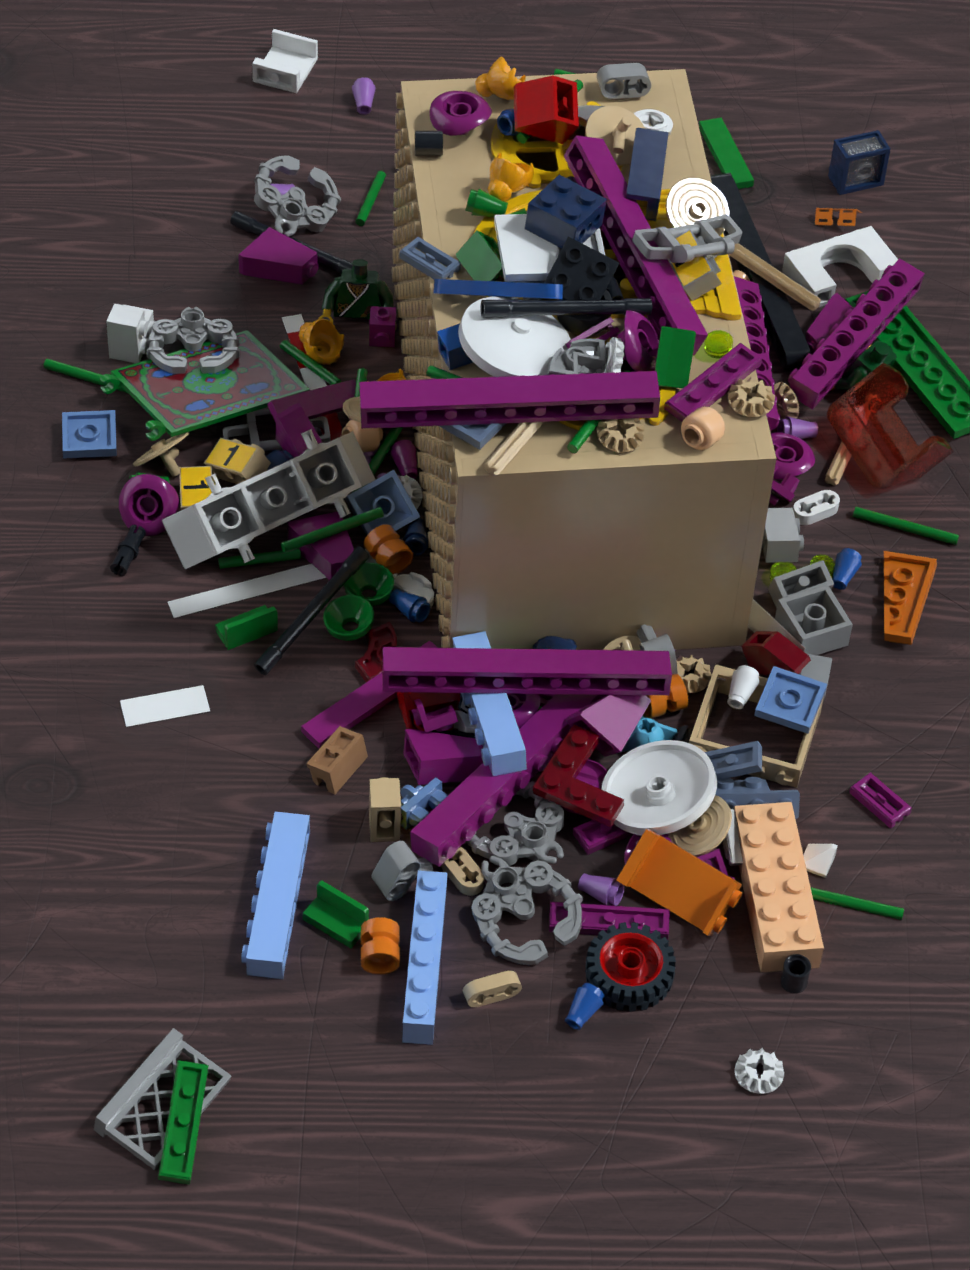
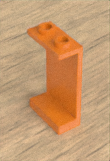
M646 829L616 880L627 887H632L666 909H669L679 917L703 930L702 933L707 936H712L714 932L719 933L727 921V918L724 917L729 906L734 908L742 895V892L739 891L742 886L741 883L649 829Z

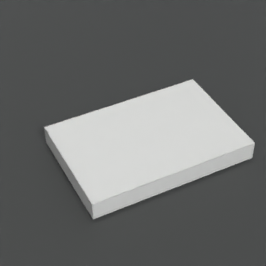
M527 214L494 216V226L505 282L545 281L559 255L556 245L524 229Z

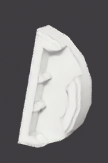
M410 572V575L402 574L397 576V573L393 574V591L400 589L403 592L425 597L430 606H433L434 591L428 579L414 572Z
M731 809V826L723 840L725 858L729 860V865L736 866L742 865L743 860L735 809Z

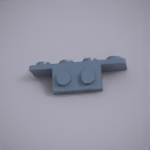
M748 777L745 780H733L731 778L717 780L715 795L724 799L730 809L740 805L792 802L795 819L799 817L800 793L798 790L770 791L766 779L762 780L759 777Z

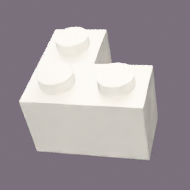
M113 305L106 321L109 358L132 363L140 362L143 354H147V339L152 332L154 322H156L154 321L153 310L129 305Z

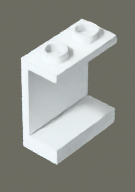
M273 29L272 48L265 59L255 58L252 63L253 82L297 93L318 59V41Z

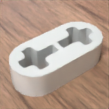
M823 490L799 499L793 507L795 518H799L800 525H810L833 516L838 511L840 497L834 491Z

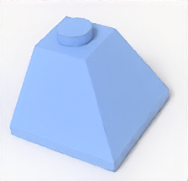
M394 470L344 498L354 516L377 507L382 508L384 517L360 525L367 535L374 528L383 524L391 525L396 531L420 517Z

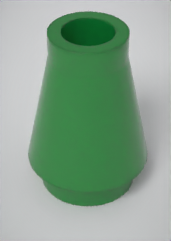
M471 189L465 211L471 212L472 216L494 217L495 215H505L508 202H504L481 189H478V191Z

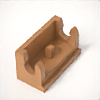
M341 726L336 729L307 762V768H310L312 779L317 786H319L323 779L330 793L336 794L368 757L363 735Z

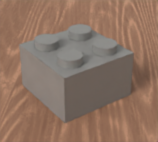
M828 585L778 599L775 620L805 647V653L819 655L848 646L853 624Z

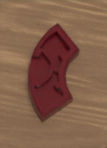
M390 622L371 629L366 634V640L369 645L368 650L363 657L355 661V668L366 683L382 673L383 647H397V636Z

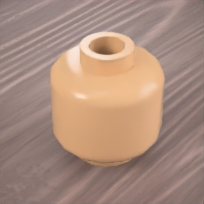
M704 406L698 408L682 421V437L689 446L696 450L710 448L723 437L725 433L724 420L711 407Z
M353 419L349 420L342 430V436L350 432L354 433L362 452L375 451L383 439L382 428L361 429V423Z

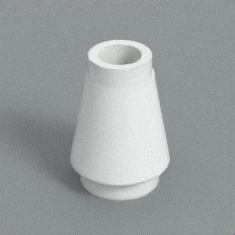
M741 665L733 672L727 701L731 707L736 709L744 707L760 682L757 670L750 666Z

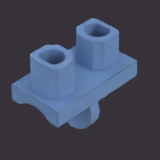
M435 777L424 788L421 785L415 788L411 785H405L400 792L403 798L401 800V814L403 816L401 826L406 830L411 826L415 827L429 814L428 811L430 809L436 808L448 796L442 791V781Z

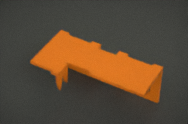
M816 208L815 225L832 226L833 212H839L838 226H855L856 213L862 212L857 209ZM819 219H828L827 222H819ZM843 220H852V223H843Z

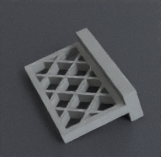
M174 1028L96 1116L94 1125L95 1132L102 1137L108 1135L154 1170L161 1163L166 1133L163 1131L162 1118H168L169 1111L161 1112L159 1098L172 1096V1090L158 1091L157 1081L159 1078H175L176 1059L182 1052L192 1058L193 1063L209 1065L208 1073L214 1074L220 1081L215 1086L205 1087L204 1094L208 1095L203 1098L201 1114L231 1080L229 1073L182 1040L183 1034ZM154 1099L156 1112L139 1114L137 1104L140 1100ZM157 1119L159 1133L141 1134L140 1121ZM135 1121L137 1135L124 1136L116 1128L122 1122ZM160 1140V1152L155 1157L144 1151L142 1141Z

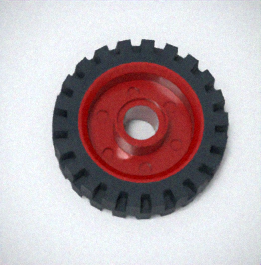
M626 922L619 923L618 929L611 925L608 927L607 933L602 930L598 933L597 938L594 937L586 957V981L598 987L604 993L605 1005L611 1007L613 1003H617L616 1009L623 1011L624 1005H627L629 1012H635L636 1007L639 1006L641 1011L648 1009L649 1003L654 1007L658 1004L659 999L663 1000L667 996V992L670 991L674 980L676 959L672 946L669 947V941L666 937L660 939L661 933L655 929L651 934L650 926L644 925L641 930L638 929V923L634 922L631 923V928H627Z

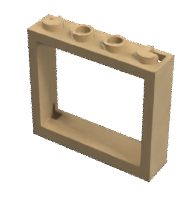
M715 665L689 740V744L698 747L703 752L729 747L703 740L702 738L718 692L729 695L732 675L735 669ZM758 677L760 682L748 699L749 701L759 702L768 678ZM823 699L809 734L804 733L795 764L762 756V771L748 775L778 782L781 785L798 787L821 713Z

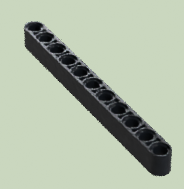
M731 173L711 175L712 184L721 191L727 201L729 216L742 230L739 244L773 266ZM726 230L724 231V236L730 235ZM735 260L739 270L744 272L751 282L759 285V292L762 296L761 305L764 312V325L783 369L801 367L803 360L811 352L786 294Z

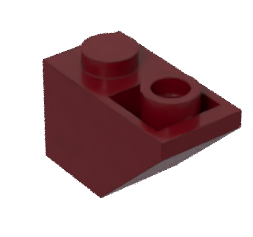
M756 631L741 646L748 665L757 670L759 674L770 676L773 666L800 674L802 669L811 661L808 654L778 631Z

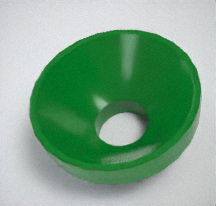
M364 563L356 574L352 575L344 584L345 592L347 595H356L366 599L371 606L380 605L390 598L394 589V577L389 569L380 564ZM371 589L377 594L372 598H366L361 593L364 590Z
M345 595L334 599L328 604L324 611L323 620L329 634L340 640L351 641L363 637L370 631L374 623V612L371 604L366 599L356 595ZM348 622L358 624L357 629L353 631H346L343 629V626Z

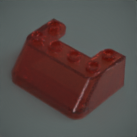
M884 362L833 402L827 411L829 422L869 483L879 489L918 479L954 452L948 442L940 436L929 437L918 446L893 409L894 406L907 396L908 383L900 371Z

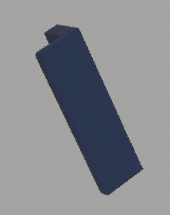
M636 128L626 198L647 201L645 218L646 220L656 221L669 132Z

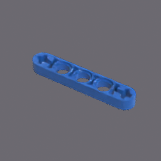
M434 279V293L563 299V285Z

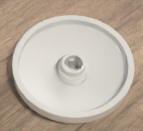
M504 296L486 297L477 300L466 309L458 330L460 343L468 357L479 368L493 377L548 375L549 365L554 354L560 348H562V352L568 350L565 344L571 339L565 328L552 315L481 316L480 304L482 300H524Z
M662 740L641 745L620 757L608 770L601 790L624 799V807L614 821L616 826L636 835H643L646 829L663 835L688 826L708 809L716 794L717 777L710 758L701 749L682 741Z

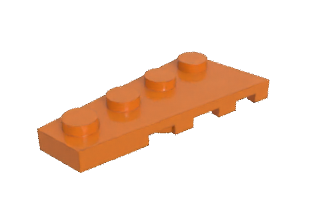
M884 551L885 641L912 645L936 571L937 559Z

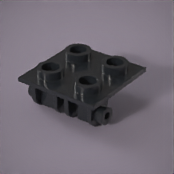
M568 237L544 284H562L563 298L566 300H601L619 262Z

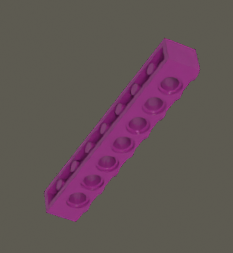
M900 258L893 266L888 265L882 278L880 280L876 279L872 283L868 294H862L859 297L853 310L848 309L840 325L836 323L832 327L829 337L820 340L813 355L809 353L803 360L801 368L799 370L794 369L788 378L789 387L794 391L799 402L812 410L850 369L855 360L873 343L919 291L925 273Z
M734 276L751 351L763 358L761 366L756 369L758 382L763 380L765 386H772V393L775 395V382L771 372L772 363L769 358V345H767L766 338L767 329L764 325V312L762 311V296L759 292V285ZM776 396L773 408L766 414L770 432L778 426L780 415L777 412Z

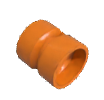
M383 524L374 528L364 540V548L376 560L377 564L389 569L392 575L405 570L413 559L411 549L400 539L399 534L389 524Z
M672 674L669 695H646L651 699V702L644 715L646 718L652 719L666 714V710L672 713L688 707L687 690L682 678L678 674Z
M372 918L361 925V967L365 971L372 974H388L397 970L400 966V948L398 946L400 935L397 922L388 918Z

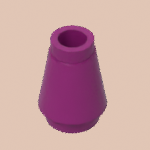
M401 440L392 445L391 457L401 476L408 475L416 479L418 477L416 446L409 440Z

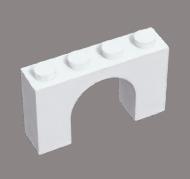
M872 226L785 253L782 272L819 297L821 300L819 307H822L828 303L836 291V283L823 268L824 266L837 262L852 264L861 269L871 283H873L876 279L880 280L888 265L893 266L898 259Z

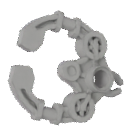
M277 156L266 163L260 164L258 168L259 174L256 175L254 180L256 191L254 202L260 209L272 213L275 217L276 231L283 233V230L287 231L284 233L287 237L294 235L297 228L306 227L313 232L323 231L331 218L335 217L338 211L336 206L341 201L333 180L325 171L316 167L312 169L307 177L308 181L313 186L323 190L324 200L327 203H323L321 207L316 205L308 207L305 201V192L301 188L292 187L286 194L281 195L279 190L271 185L272 180L268 176L273 177L276 171H281L288 175H296L300 168V160L291 156Z
M186 307L181 313V318L174 321L161 319L154 322L152 332L147 339V358L151 359L162 370L172 374H185L187 370L186 358L167 356L164 353V344L173 343L177 339L183 343L188 351L200 350L207 339L213 343L222 344L224 348L219 356L200 358L199 364L202 373L220 372L240 357V349L238 348L239 338L233 331L232 323L226 319L209 320L204 317L203 311L198 307H194V309Z
M531 781L525 788L520 789L516 795H521L525 799L531 796L535 800L534 806L537 808L536 818H528L517 812L508 813L504 817V829L509 836H499L490 841L486 836L479 838L474 835L471 840L465 843L472 847V851L475 854L488 859L491 856L501 858L509 866L515 864L519 858L523 857L555 864L557 858L547 856L550 850H555L559 859L564 857L562 847L555 842L556 832L564 827V810L560 805L533 794V786L536 782Z
M491 856L489 858L490 862L499 865V868L493 873L488 870L489 863L487 861L482 862L481 872L487 880V884L483 894L478 895L473 900L472 913L481 933L480 938L489 943L494 956H500L508 961L524 965H536L548 957L545 945L541 940H530L521 947L512 945L508 939L501 941L497 935L500 929L496 923L501 919L502 911H508L521 920H528L533 917L535 908L532 892L544 893L551 889L555 896L561 894L566 901L563 906L568 911V917L557 923L553 930L554 937L563 946L577 939L582 925L581 902L583 897L573 891L569 879H565L562 875L552 870L551 865L545 861L537 860L531 862L526 868L509 867L503 859ZM504 883L513 884L510 887H501Z

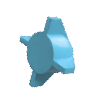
M642 716L621 752L631 751L641 745L655 741L672 740L678 731L675 728L660 724L654 719Z

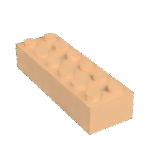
M792 802L734 806L743 860L742 865H739L760 972L783 971L786 958L793 954L805 956L811 963V969L819 968L824 946Z

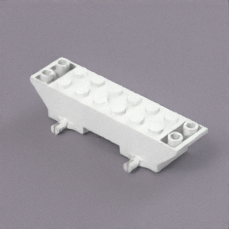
M312 429L301 434L308 447L302 455L233 487L221 488L216 474L206 477V482L212 493L205 500L162 519L163 525L184 569L228 549L238 548L244 563L253 560L255 557L248 543L254 537L324 504L334 503L340 518L350 514L344 498L350 492L375 480L354 433L350 432L328 443L318 444Z

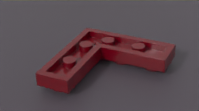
M573 725L534 784L533 794L611 827L624 807V799L576 779L598 745L599 735Z

